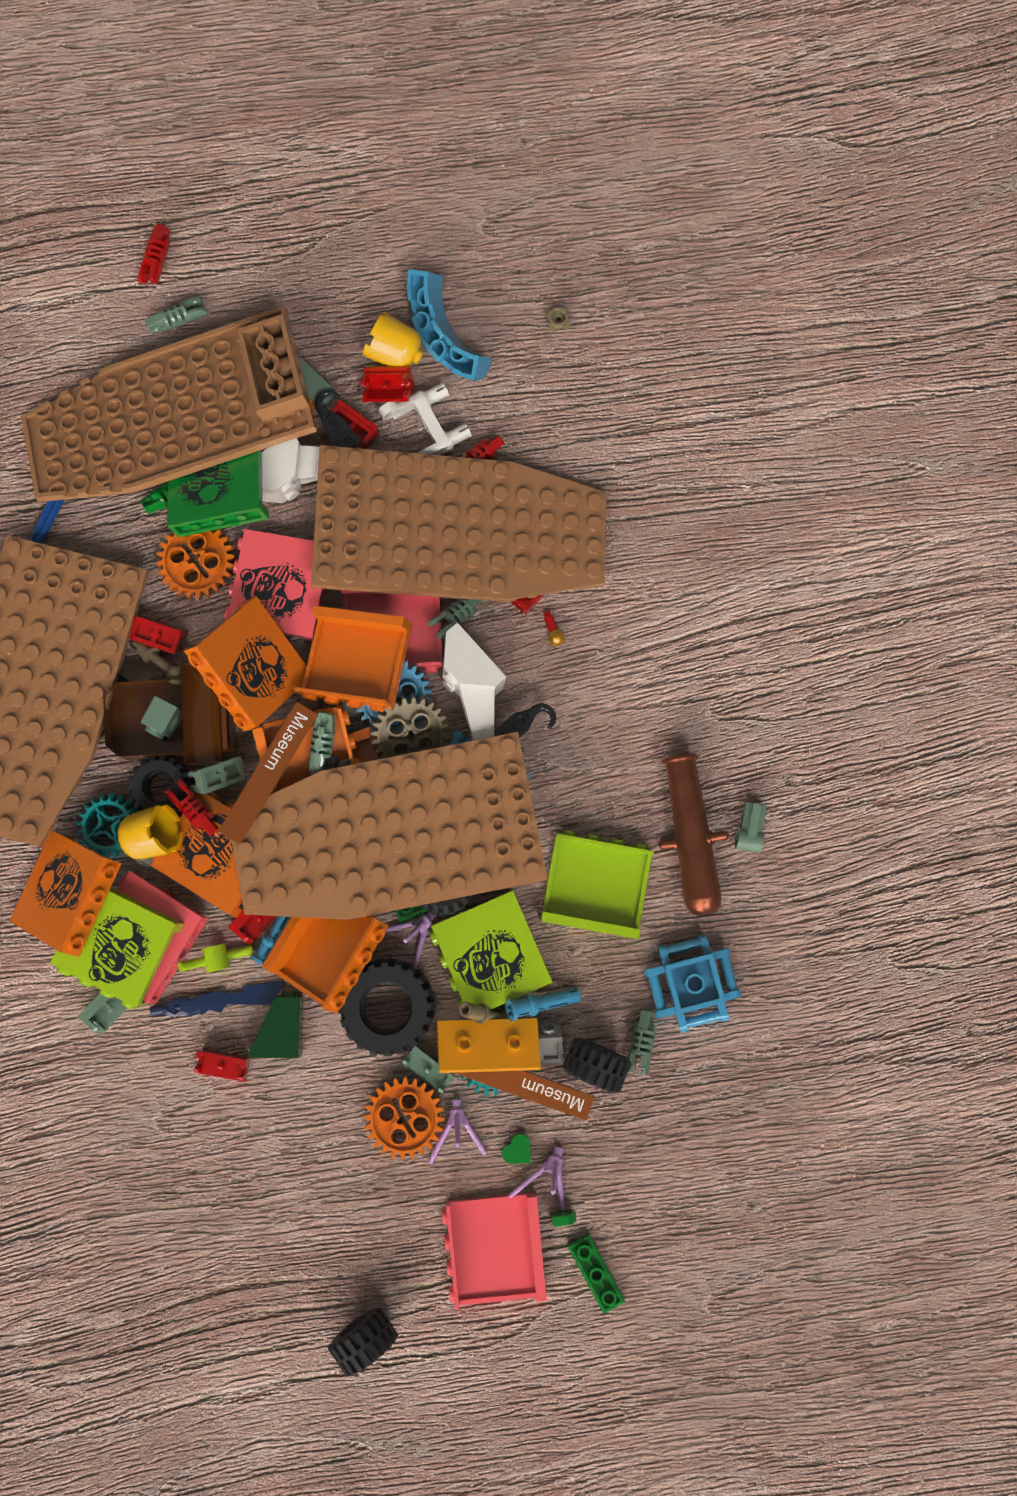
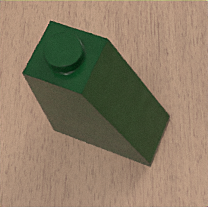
M282 991V995L274 998L249 1051L248 1058H300L302 1056L303 996H297V991Z

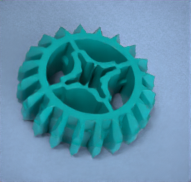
M102 793L100 794V801L96 797H92V806L87 803L83 805L87 810L86 813H78L80 817H83L82 821H76L77 826H82V830L76 831V834L79 836L84 835L79 841L80 844L88 843L87 848L101 855L103 853V856L108 859L111 854L114 858H119L120 851L126 855L118 842V827L126 816L140 810L136 807L131 808L134 802L131 800L125 802L126 798L124 795H120L117 798L116 793H110L109 797ZM116 806L123 811V814L112 817L104 808ZM97 816L98 825L92 829L93 820ZM108 821L114 823L111 825L112 830H106L109 826ZM108 835L116 844L105 846L96 838Z

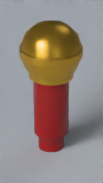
M550 611L544 612V620L549 631V643L552 646H561L565 641V635L558 629Z

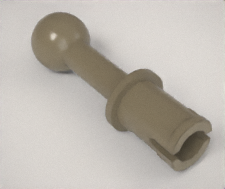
M136 641L132 642L131 650L141 656L144 663L147 665L154 663L166 673L167 680L181 679L180 666H172L160 657L159 649ZM181 680L169 681L174 685L181 684Z
M463 1002L459 1008V1013L463 1015L462 1017L473 1019L479 1024H483L489 1019H509L506 1010H502L499 1013L490 1011L488 1006L483 1003Z

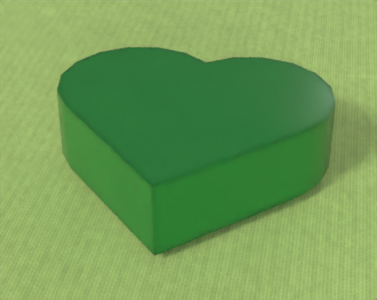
M516 1133L513 1135L511 1143L503 1147L502 1158L504 1161L510 1164L531 1163L530 1140L526 1134Z

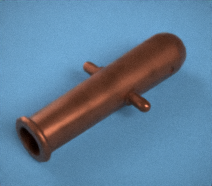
M697 753L662 759V763L666 765L675 836L673 839L660 841L658 846L662 850L675 848L678 851L684 902L692 914L702 916L715 913L721 905L722 895L712 845L714 842L727 840L729 833L727 831L712 832L708 828L696 760L699 756Z

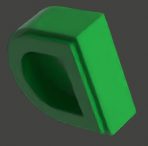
M574 1210L549 1212L550 1222L554 1227L571 1225L577 1221Z

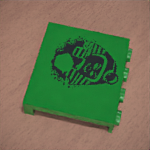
M262 450L168 481L167 526L178 537L269 519V510L263 504Z

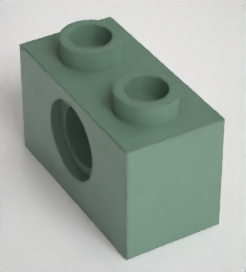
M154 696L141 723L147 726L145 731L161 740L164 736L171 739L182 720V711L178 707Z

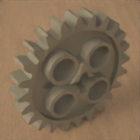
M411 693L409 699L406 700L404 695L401 694L400 701H395L394 710L376 711L379 719L371 720L373 726H375L369 728L370 734L373 735L370 737L371 744H374L373 750L375 753H378L379 759L439 748L440 745L447 746V742L444 737L449 736V732L446 730L449 727L447 720H445L447 717L444 712H440L441 708L438 704L434 706L431 698L425 702L424 696L420 695L418 700H416L414 694ZM424 716V719L421 721H414L416 717ZM400 721L398 726H390L393 722ZM422 738H428L425 743H418ZM404 743V746L402 748H395L397 744Z

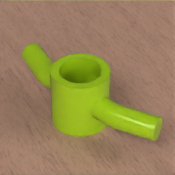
M224 943L201 949L202 957L178 962V970L182 972L205 966L206 973L230 968L229 960L254 954V947L251 944L227 950Z

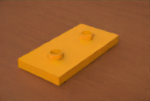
M537 1018L517 1019L515 1021H510L509 1019H489L483 1024L476 1023L474 1020L437 1021L439 1073L540 1070L541 1068Z

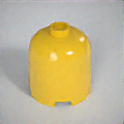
M383 312V315L379 316L370 333L374 338L370 345L365 344L363 356L384 366L411 367L413 363L418 365L423 355V351L420 350L422 340L419 332L390 314Z
M156 805L126 816L118 827L119 845L123 852L133 859H148L178 851L183 840V832H179L177 825L180 818L175 810L168 805Z

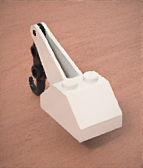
M333 390L321 391L315 398L314 407L320 416L324 431L337 447L359 448L360 441L354 431L341 416L327 410L323 405L325 397L334 396L336 399H339L340 395ZM293 439L265 449L262 452L263 502L284 503L287 500L291 501L298 496L299 490L302 489V484L317 481L319 447L301 446L297 439Z
M458 623L446 631L442 674L444 681L442 683L450 693L454 691L460 696L472 741L518 732L520 738L530 729L535 716L540 712L549 714V729L555 725L557 718L554 709L550 705L539 703L529 709L514 713L494 730V697L503 690L506 676Z

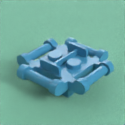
M705 933L698 935V938L668 946H665V944L658 945L657 948L662 965L644 969L645 977L649 979L657 1009L655 1010L656 1018L676 1014L681 1033L688 1031V1028L717 1020L721 1022L729 1020L725 1002L742 996L741 989L737 988L731 966L729 947L711 952ZM701 947L702 955L670 963L669 955ZM715 959H720L728 991L724 993ZM665 973L673 1003L671 1007H666L658 974ZM717 1005L716 1011L685 1019L684 1013Z

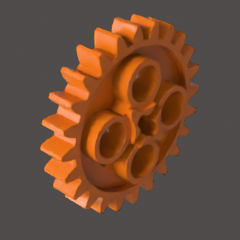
M220 529L215 533V530L183 537H178L174 532L173 537L165 535L168 543L159 544L164 551L156 553V555L162 558V560L156 562V565L163 568L158 571V574L166 576L162 582L165 585L170 584L169 590L172 592L177 590L179 597H182L186 592V597L189 600L195 594L197 599L201 600L202 593L211 598V590L219 594V585L227 587L224 579H232L228 570H233L234 565L230 561H234L236 557L229 554L234 548L232 545H227L229 543L227 537L221 538L223 533ZM204 540L202 548L194 549L196 541ZM184 544H187L192 553L198 558V561L208 573V578H205L200 569L194 564L193 559L184 549ZM183 553V561L180 563H175V556L177 554ZM212 559H218L217 566L209 569L208 562ZM191 573H198L196 581L188 582V576Z
M407 1076L404 1077L403 1083H400L399 1079L395 1077L394 1085H391L386 1080L384 1082L385 1090L378 1086L376 1091L379 1096L371 1094L369 1097L374 1104H366L365 1106L367 1110L371 1111V1113L363 1116L364 1119L370 1120V1123L366 1124L364 1128L367 1130L372 1129L368 1139L376 1137L377 1141L374 1147L383 1145L382 1154L386 1153L388 1149L391 1150V1158H394L396 1153H400L401 1160H404L406 1153H409L410 1157L414 1159L415 1151L417 1150L421 1155H424V1146L432 1149L433 1145L430 1140H439V1136L435 1131L440 1132L444 1128L438 1124V1122L445 1121L444 1116L438 1115L439 1112L444 1110V1106L436 1105L441 1099L440 1096L432 1097L434 1088L428 1091L425 1090L426 1081L421 1086L417 1085V1077H415L412 1083H409ZM407 1094L413 1095L416 1098V1104L411 1107L405 1105L403 1097ZM393 1098H397L403 1114L410 1115L408 1123L416 1134L415 1138L411 1136L406 1122L399 1120L401 1112L393 1102ZM385 1106L391 1107L394 1111V1116L389 1119L383 1117L381 1109ZM417 1117H424L428 1121V1126L420 1129L415 1125L414 1121ZM396 1129L403 1130L406 1138L402 1141L396 1140L393 1137V1131Z

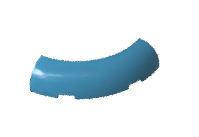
M408 269L407 296L408 300L411 301L413 313L411 318L415 330L421 336L423 345L436 361L442 363L451 372L471 380H482L490 369L492 358L484 357L470 350L452 330L443 306V276L431 272Z

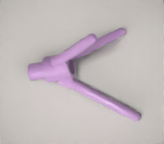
M429 911L425 915L422 914L418 919L415 918L408 922L389 926L385 933L412 926L414 929L403 939L404 943H407L417 933L420 934L413 961V967L416 969L425 937L429 931L428 928L437 917V914L433 915Z
M452 1100L450 1117H448L447 1124L431 1154L430 1164L437 1157L452 1126H455V1145L457 1147L460 1146V1126H465L482 1154H487V1150L465 1116V1111L462 1109V1100Z
M554 1147L552 1156L549 1155L548 1161H545L539 1169L509 1193V1197L513 1198L546 1171L552 1174L551 1193L555 1194L557 1187L560 1209L564 1211L565 1199L561 1169L563 1163L561 1157L564 1149Z

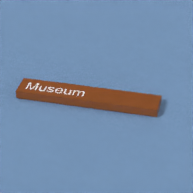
M298 702L295 703L218 830L220 834L239 845L241 844L315 721L317 713Z
M525 1070L455 1073L587 1121L595 1098L594 1095Z

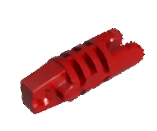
M155 224L152 234L148 239L138 274V281L140 283H147L149 279L153 284L159 283L164 267L163 264L169 249L170 230L163 224Z
M495 436L489 441L484 438L460 457L492 460L497 456L495 451L505 443L500 436Z
M181 778L177 781L178 786L188 796L180 802L176 794L170 789L164 792L165 795L185 815L197 831L202 827L211 837L218 831L210 821L214 815L201 803L196 794Z

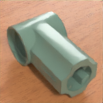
M745 803L741 827L738 828L736 834L735 849L760 854L764 841V832L762 830L767 806Z

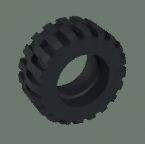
M394 958L378 959L366 964L359 975L358 982L352 987L346 997L345 1004L338 1011L342 1019L340 1023L342 1028L346 1029V1035L350 1041L353 1040L357 1043L356 1046L361 1050L370 1051L369 1054L399 1055L405 1053L410 1048H414L427 1034L435 1015V996L429 980L424 977L423 972L413 967L411 963ZM382 983H392L400 986L408 994L411 1002V1011L407 1021L394 1030H382L373 1026L367 1019L364 1011L367 994L373 987Z

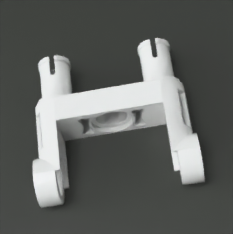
M443 382L425 392L423 390L415 392L411 395L409 402H387L378 410L383 420L391 418L395 420L414 409L416 410L434 443L417 454L442 456L452 451L453 445L468 437H472L466 423L449 432L443 431L431 410L433 403L449 396Z

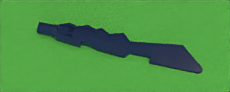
M275 981L243 986L244 991L228 994L224 990L202 994L193 999H188V996L167 1001L162 1005L150 1006L151 1016L167 1014L174 1018L183 1014L191 1017L197 1013L203 1015L209 1010L222 1012L227 1004L270 1005L284 987L285 982Z

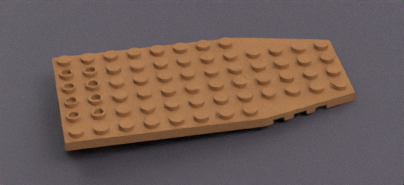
M284 305L105 366L98 371L100 374L91 379L87 377L80 381V386L71 391L66 389L53 402L46 401L21 416L34 496L39 502L134 493L317 432L288 312Z
M319 445L311 588L511 602L520 598L527 597L529 599L538 595L550 593L552 595L562 591L600 587L605 584L606 492L510 461Z
M6 535L0 553L1 838L42 848L58 821V816L63 807H66L69 802L70 795L76 785H79L82 780L84 771L93 761L104 726L103 695L117 682L130 639L134 618L137 615L149 575L148 570ZM110 691L105 697L107 710L111 703L113 691Z
M518 732L320 771L271 794L241 844L239 845L232 841L245 915L350 920L548 880Z

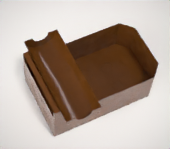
M180 664L181 679L117 682L103 695L105 745L118 757L126 760L150 759L149 757L151 756L160 757L161 755L169 758L184 757V764L221 763L223 754H237L236 724L233 716L227 708L220 704L218 696L212 688L205 684L203 676L191 664ZM181 680V684L174 685L169 681ZM112 691L114 693L107 710L105 697ZM154 696L178 707L182 711V720L171 739L164 736L161 740L145 731L147 726L141 723Z

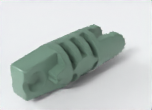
M195 296L180 302L179 305L175 304L167 307L166 310L158 311L156 314L145 319L148 330L151 334L170 331L172 328L185 325L186 322L190 323L207 316V310L205 307H201L203 303L202 298Z
M457 599L452 605L427 621V624L430 627L435 626L442 618L445 619L449 625L442 628L436 634L441 639L446 635V631L456 623L461 624L464 620L474 615L478 611L475 606L483 600Z
M327 711L318 712L309 751V773L311 775L328 768L335 736L334 713Z
M641 1010L639 1022L635 1021L628 1058L632 1063L628 1071L630 1073H633L636 1067L637 1055L639 1054L643 1055L641 1075L648 1076L657 1025H653V1011Z

